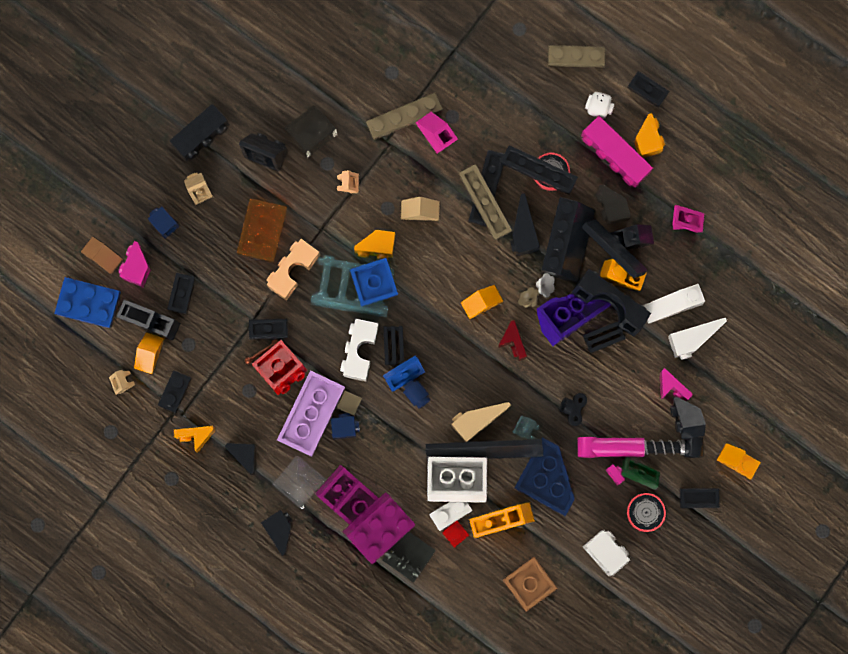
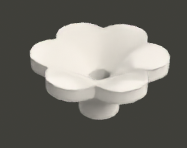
M544 273L543 277L536 283L539 293L543 294L544 297H549L550 293L554 292L555 280L553 276Z

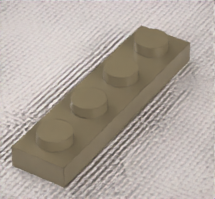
M433 93L368 120L366 124L373 140L417 122L430 112L437 114L442 112L443 109L436 93Z
M476 164L460 172L459 176L494 240L512 232Z

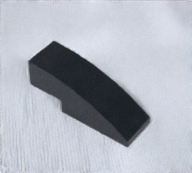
M126 300L123 301L116 316L121 320L172 341L181 324L172 318Z

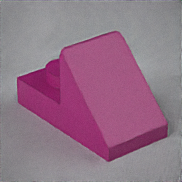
M675 205L673 230L687 229L697 233L703 232L704 213Z
M665 368L660 372L661 400L671 389L674 391L673 395L684 401L689 400L693 394Z

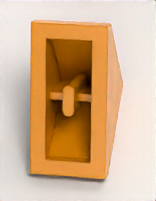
M495 285L476 291L462 301L461 305L469 319H472L502 303L503 300Z
M146 332L137 347L134 369L153 375L165 338Z

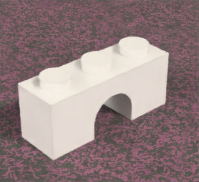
M355 319V324L351 323L349 334L352 337L350 342L347 341L345 353H348L346 361L343 360L341 365L344 377L367 381L370 361L361 359L357 351L362 344L369 343L375 345L379 327L378 323Z

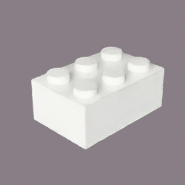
M428 457L427 501L486 502L487 458Z

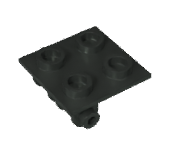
M408 531L387 551L382 561L414 583L436 550Z

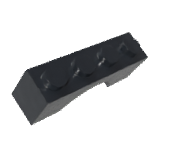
M588 269L583 274L572 291L574 295L586 303L593 300H604L610 303L617 311L619 318L618 326L633 337L641 331L651 315L643 305L632 300L628 294L618 290L614 284L607 282L591 269Z

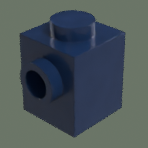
M339 414V418H331L333 439L354 438L356 433L360 432L359 421H355L354 416L350 417V414Z

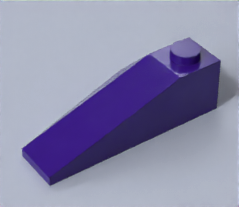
M574 294L561 298H552L536 309L541 332L550 344L555 346L610 307L611 304L604 300H593L586 303Z

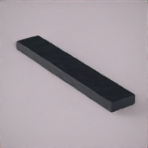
M542 439L426 444L425 447L427 461L428 457L487 459L543 457Z

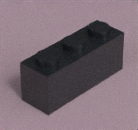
M211 104L169 141L186 161L189 159L193 160L198 156L199 151L203 147L206 148L212 144L213 138L218 134L222 135L226 132L229 123L220 111Z

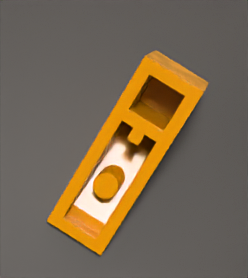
M530 503L516 505L469 519L474 538L535 521Z

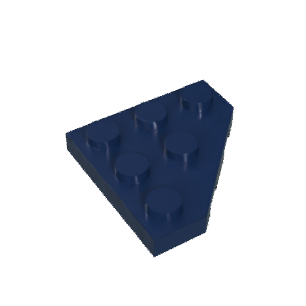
M542 437L543 457L530 458L514 489L566 516L575 498L563 463L559 446Z

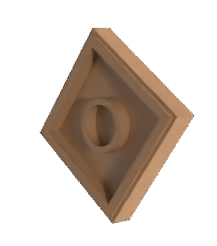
M535 557L503 579L526 612L558 589Z

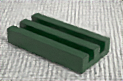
M625 457L621 475L656 490L659 486L660 472Z

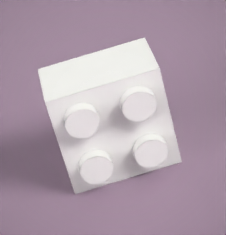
M602 530L588 541L583 548L608 576H613L630 560L627 557L629 553L623 546L618 547L614 542L616 538L609 531L605 532Z

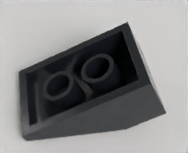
M251 133L239 143L244 158L278 172L288 153L284 143L278 140L270 141L267 136L261 133H257V135Z

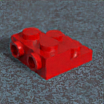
M282 340L252 363V366L277 395L287 393L291 388L290 385L295 381H301L305 377V372H307L304 365Z

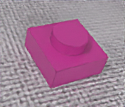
M613 464L606 469V472L616 485L625 480L623 475H621L622 469L619 466L615 467Z

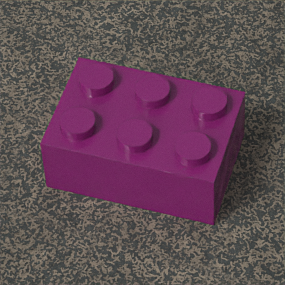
M385 492L342 532L365 558L373 564L411 530L415 524Z

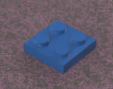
M387 258L350 269L361 307L398 296Z

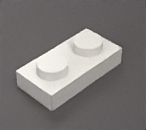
M449 502L429 515L438 530L441 531L470 513L472 509L467 502Z

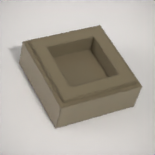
M344 390L337 409L355 416L362 398Z

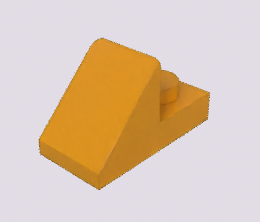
M215 427L174 430V437L180 439V442L192 441L191 438L194 437L195 451L199 452L215 432Z
M728 443L725 444L717 458V461L748 479H752L761 463L747 455L745 450Z

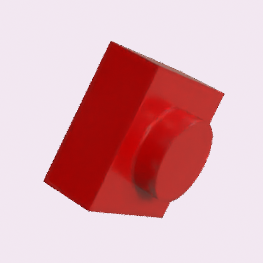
M458 521L442 532L454 548L469 536Z

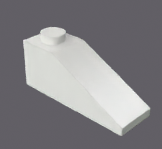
M696 284L643 306L651 313L647 320L648 324L701 306L705 299L699 284Z
M726 318L670 334L668 338L674 357H680L681 360L692 357V353L727 321Z

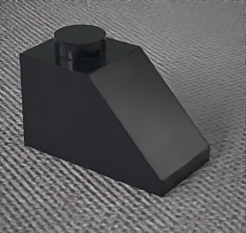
M279 510L262 521L261 524L280 554L284 556L287 554L292 531L290 523L293 520L287 511L283 513L282 510Z

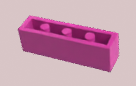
M600 116L583 130L581 136L584 143L597 150L596 154L602 160L606 159L610 163V168L616 173L619 172L623 176L625 183L629 186L633 185L636 188L651 173L653 167Z

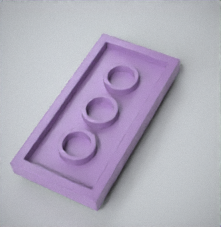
M310 370L277 441L312 457L345 390V386Z

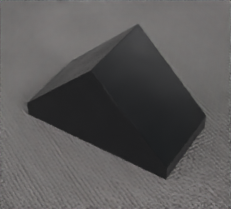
M227 443L225 447L251 475L255 474L256 445Z

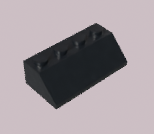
M560 197L541 270L542 275L548 273L554 278L578 283L589 239V234L582 227L585 222L593 220L594 209L578 201Z

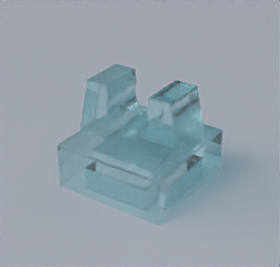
M521 416L512 433L532 440L534 439V436L531 435L532 430H539L540 427L531 418Z

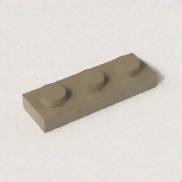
M549 45L548 66L604 67L605 47Z

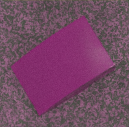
M341 465L315 493L317 497L349 525L379 499Z

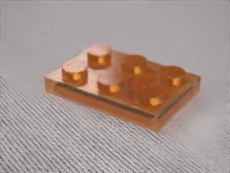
M250 198L237 254L274 263L287 207Z

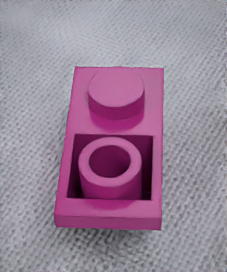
M432 112L415 122L436 153H439L458 140L449 125Z
M134 241L133 245L128 247L126 253L128 257L126 262L121 264L119 273L123 280L144 288L151 269L140 244Z

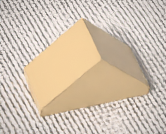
M424 197L402 200L401 220L439 221V201Z

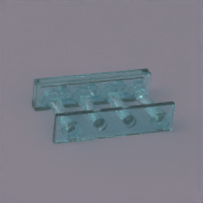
M324 255L323 258L318 257V263L324 265L320 290L317 295H312V305L387 317L388 307L383 303L384 300L361 307L358 294L357 299L354 301L347 300V297H345L350 269L364 264L334 260L335 257ZM331 266L343 268L339 292L336 298L328 297L327 294ZM389 266L391 274L394 276V269H391V266Z

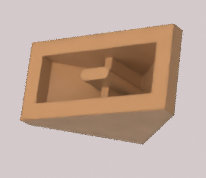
M94 237L90 239L81 251V253L111 275L123 260Z

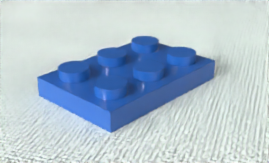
M65 277L54 314L111 329L121 292Z

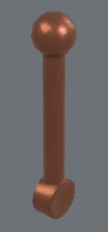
M274 339L272 344L255 355L245 358L244 362L247 365L251 364L252 360L268 351L279 340Z

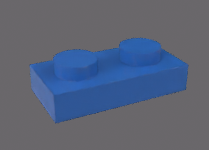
M415 355L384 374L383 377L391 391L394 392L425 373Z

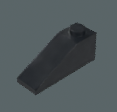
M525 193L520 196L512 241H510L511 250L516 252V256L537 252L540 249Z

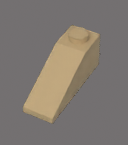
M193 173L184 180L195 205L213 197L202 173Z
M507 402L467 411L464 414L460 412L452 419L454 422L451 426L464 442H468L509 409L511 404Z

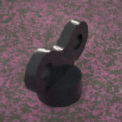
M577 393L574 395L573 400L569 398L562 400L560 412L569 415L568 422L570 425L578 426L581 424V409L586 405L587 397L583 393Z

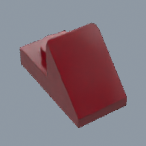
M513 320L510 322L498 348L513 343V346H511L514 358L517 357L518 361L526 359L527 355L516 323Z

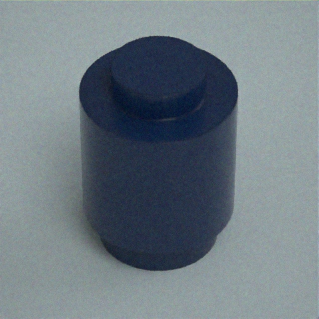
M411 380L404 386L405 391L403 393L414 407L417 406L418 409H421L431 400L428 397L429 393L418 380L416 382Z

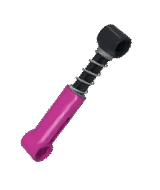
M578 437V457L580 458L644 457L645 453L647 455L649 453H655L656 455L657 453H664L665 455L666 453H673V455L679 453L686 458L704 457L703 437L677 440L676 442L668 440V442H663L662 440L659 442H654L653 440L646 442L644 438Z

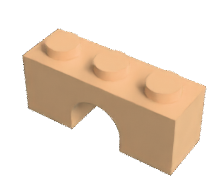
M302 239L299 242L295 241L290 248L291 253L287 258L284 256L278 264L279 269L276 272H272L267 278L268 288L286 301L298 286L297 282L289 276L291 269L300 265L310 270L321 256L319 251Z

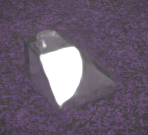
M296 455L272 485L303 509L327 479Z

